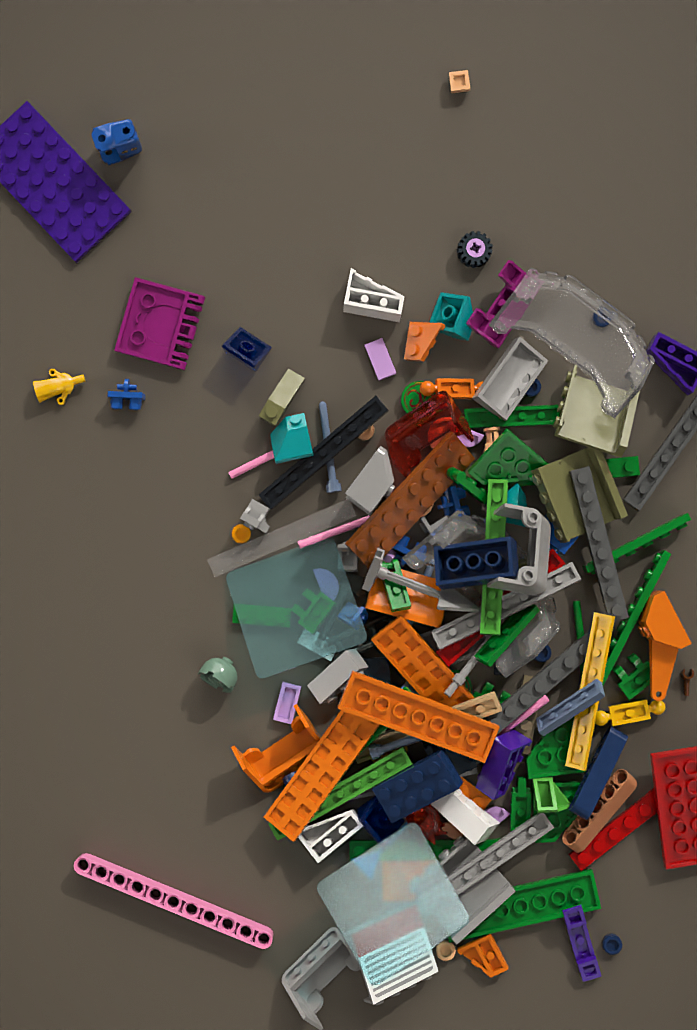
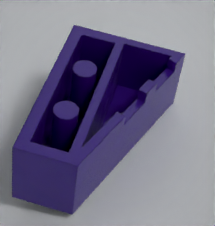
M660 332L656 333L645 353L687 396L690 395L697 386V351Z
M515 729L497 736L486 762L483 763L482 770L477 776L478 782L475 788L493 800L505 795L516 774L513 770L518 761L522 762L524 757L521 754L526 746L531 745L532 740Z

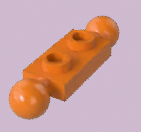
M437 378L435 385L431 381H424L420 385V392L424 396H431L436 392V399H472L484 381L474 385V379Z

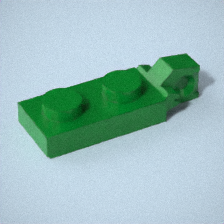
M517 776V787H512L510 831H513L531 818L532 793L530 792V787H526V778L522 776Z

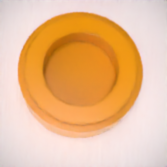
M239 524L233 528L232 538L237 543H246L251 538V530L245 525Z

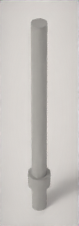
M508 617L501 620V625ZM488 635V637H487V638L485 639V641L481 644V646H480V647L478 648V650L474 653V655L481 649V647L488 641V639H489L492 635ZM474 655L459 674H455L452 678V683L445 690L444 694L449 698L459 686L463 685L466 681V676L477 664L478 661Z

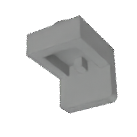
M446 515L430 526L423 516L420 518L421 523L419 525L425 534L429 532L431 535L436 531L440 534L449 528L447 524L450 523V520Z
M346 542L338 544V571L358 572V558L345 545Z

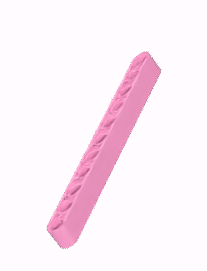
M88 853L80 855L74 862V870L82 876L258 948L266 949L272 944L273 931L265 925ZM80 860H86L89 865L88 868H83L80 865ZM98 867L105 868L106 875L99 874ZM116 875H122L125 881L123 883L118 882ZM134 882H140L143 889H135ZM157 889L160 891L161 896L154 897L151 891ZM176 897L179 903L174 905L170 902L169 898ZM194 904L197 907V911H189L187 905ZM209 911L213 912L215 918L208 919L205 916V913ZM230 919L233 925L230 927L225 926L223 920ZM247 926L251 929V933L244 934L241 928ZM267 934L269 936V940L262 941L260 940L259 935Z

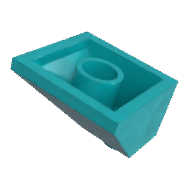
M441 292L429 322L445 324L444 330H440L439 333L455 339L469 341L472 329L466 322L473 313L470 297Z
M304 413L285 417L270 434L276 464L314 456Z

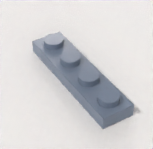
M595 679L537 717L538 733L545 736L604 698L605 693L602 682Z

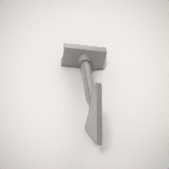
M377 548L362 589L370 591L376 578L387 579L428 596L438 598V610L478 612L479 607L455 589H441V591H438L435 588L388 571L387 568L382 567L385 550Z

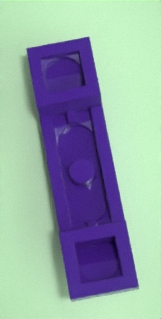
M578 905L562 910L582 981L585 982L601 977L582 906Z

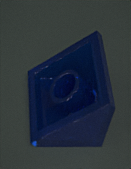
M239 327L222 345L224 352L254 372L258 370L272 348L242 327Z
M376 796L357 809L358 821L382 849L386 848L405 821L401 818L391 823Z

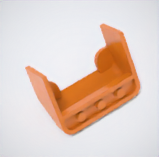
M297 704L294 705V708L299 716L295 717L291 723L293 731L261 752L258 748H249L242 754L235 745L231 747L242 770L265 793L272 792L284 784L282 779L299 769L321 738L309 718Z

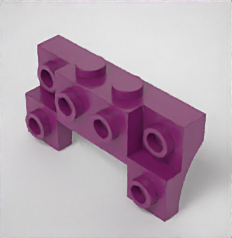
M511 260L507 261L498 275L506 285L488 312L485 314L481 309L476 308L466 322L476 334L481 335L491 346L500 348L541 286L535 278L524 272Z

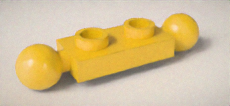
M646 699L608 706L609 713L602 710L597 711L595 724L604 726L610 720L612 726L648 720L651 719V712L655 715H661L664 713L666 706L663 701L653 700L648 705Z

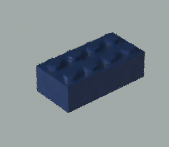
M509 536L434 546L436 586L445 590L486 585L497 577L516 580L519 570L517 542Z
M444 748L380 782L372 790L391 823H394L458 790L463 781Z

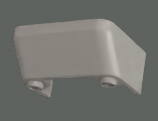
M382 446L378 448L345 492L347 495L345 498L369 516L383 498L387 499L395 488L393 485L395 480L388 452Z
M504 503L494 510L493 515L522 520L523 524L530 528L527 566L518 570L516 580L497 577L487 583V587L539 595L547 587L551 525L534 508Z
M336 927L328 929L282 976V984L303 1020L319 1030L323 1029L316 1016V1013L323 1005V996L320 991L346 966L352 971L360 970L352 942L344 941L343 932Z

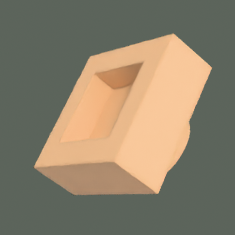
M468 70L449 72L451 93L470 91Z

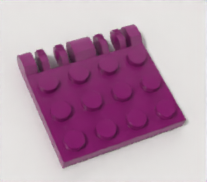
M135 277L114 351L185 371L187 363L173 359V356L188 360L189 356L187 354L175 351L176 345L187 349L192 347L191 343L178 340V338L194 340L197 327L183 323V320L193 323L199 322L197 317L185 315L187 308L195 312H201L202 307L188 302L203 305L205 297Z

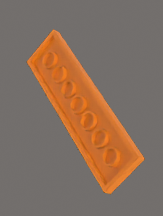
M353 670L338 704V709L483 763L486 762L500 728L495 723Z

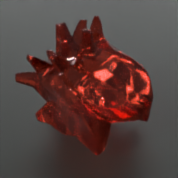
M431 804L405 816L408 822L409 836H416L420 848L426 840L435 845L434 836L446 835L448 833L441 830V827H445V824L441 823L438 811Z

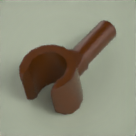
M685 669L680 673L684 679V696H689L690 679L694 676L693 669H690L689 677L685 675Z

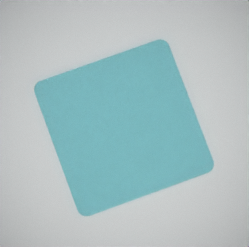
M333 538L325 539L301 549L297 547L230 571L226 576L251 661L259 678H267L364 643L367 639V633Z
M416 823L407 824L321 880L317 885L319 895L372 985L382 983L469 922V915Z

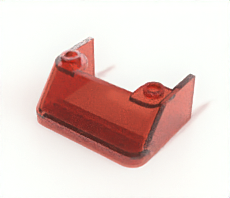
M446 391L436 393L394 422L385 431L392 464L405 478L411 473V468L420 463V451L449 431L455 433L456 436L464 434L470 442L474 441L467 420Z

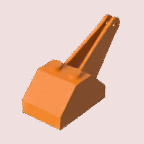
M656 590L651 593L639 616L638 623L640 626L638 630L642 637L649 639L650 696L653 700L662 701L667 693L678 649H682L692 643L665 591Z

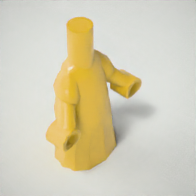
M50 369V376L57 378L33 381L39 403L62 393L61 397L57 398V402L59 405H64L68 394L73 391L74 385L86 382L84 374L71 377L67 373L61 374L55 369Z

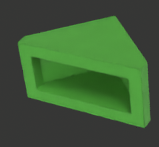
M552 777L533 779L534 809L537 813L559 812L569 808L570 802L553 782Z

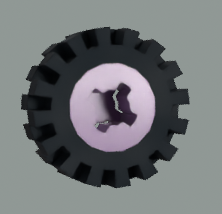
M471 231L461 238L457 248L458 259H461L460 262L462 264L465 263L467 267L472 266V268H475L476 266L481 267L489 260L493 251V245L490 244L491 239H487L485 233L482 235L480 231H477V233Z

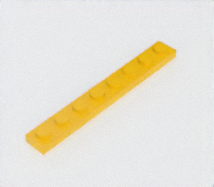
M594 612L580 689L595 679L603 683L615 616ZM599 701L574 716L565 766L582 771L586 770Z

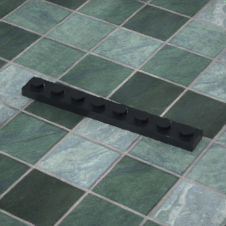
M374 396L312 449L314 456L301 458L259 494L261 499L270 510L274 509L389 411L377 396Z

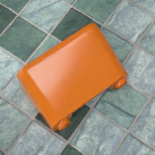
M401 569L404 577L441 591V588L436 586L435 578ZM376 578L368 593L365 608L396 617L402 615L407 620L437 628L441 627L445 610L437 609L438 598L406 587L411 602V609L391 613L383 581L380 578Z

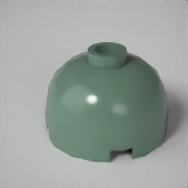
M226 657L222 659H209L198 672V675L201 674L200 678L215 689L218 687L224 688L222 690L224 693L232 692L238 677L237 671L232 665L233 662Z

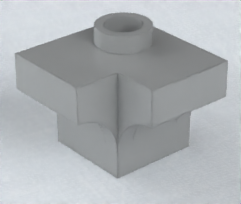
M252 499L240 519L245 521L243 525L252 530L256 527L265 533H268L271 528L266 522V516L270 509Z

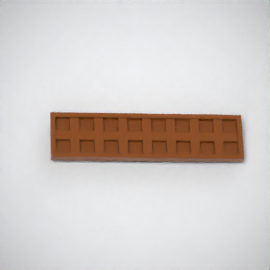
M450 431L345 543L368 569L371 566L377 548L385 550V556L453 483L447 476V470L450 467H454L464 471L475 460L474 456L455 433Z

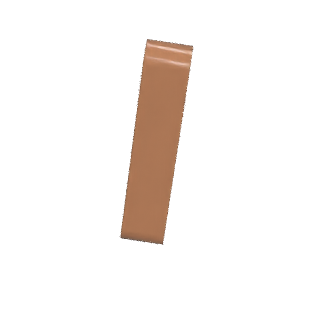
M617 770L607 781L588 820L578 816L562 836L563 843L575 852H582L636 789L637 780L626 770Z

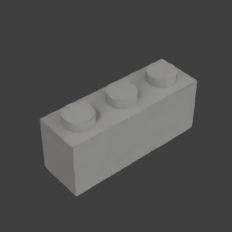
M356 648L346 650L307 686L319 704L327 702L331 704L338 699L337 695L340 692H344L352 670L364 674L368 665Z

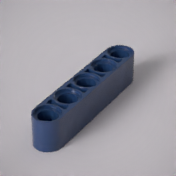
M612 726L606 730L570 803L569 811L588 820L627 742L628 735Z

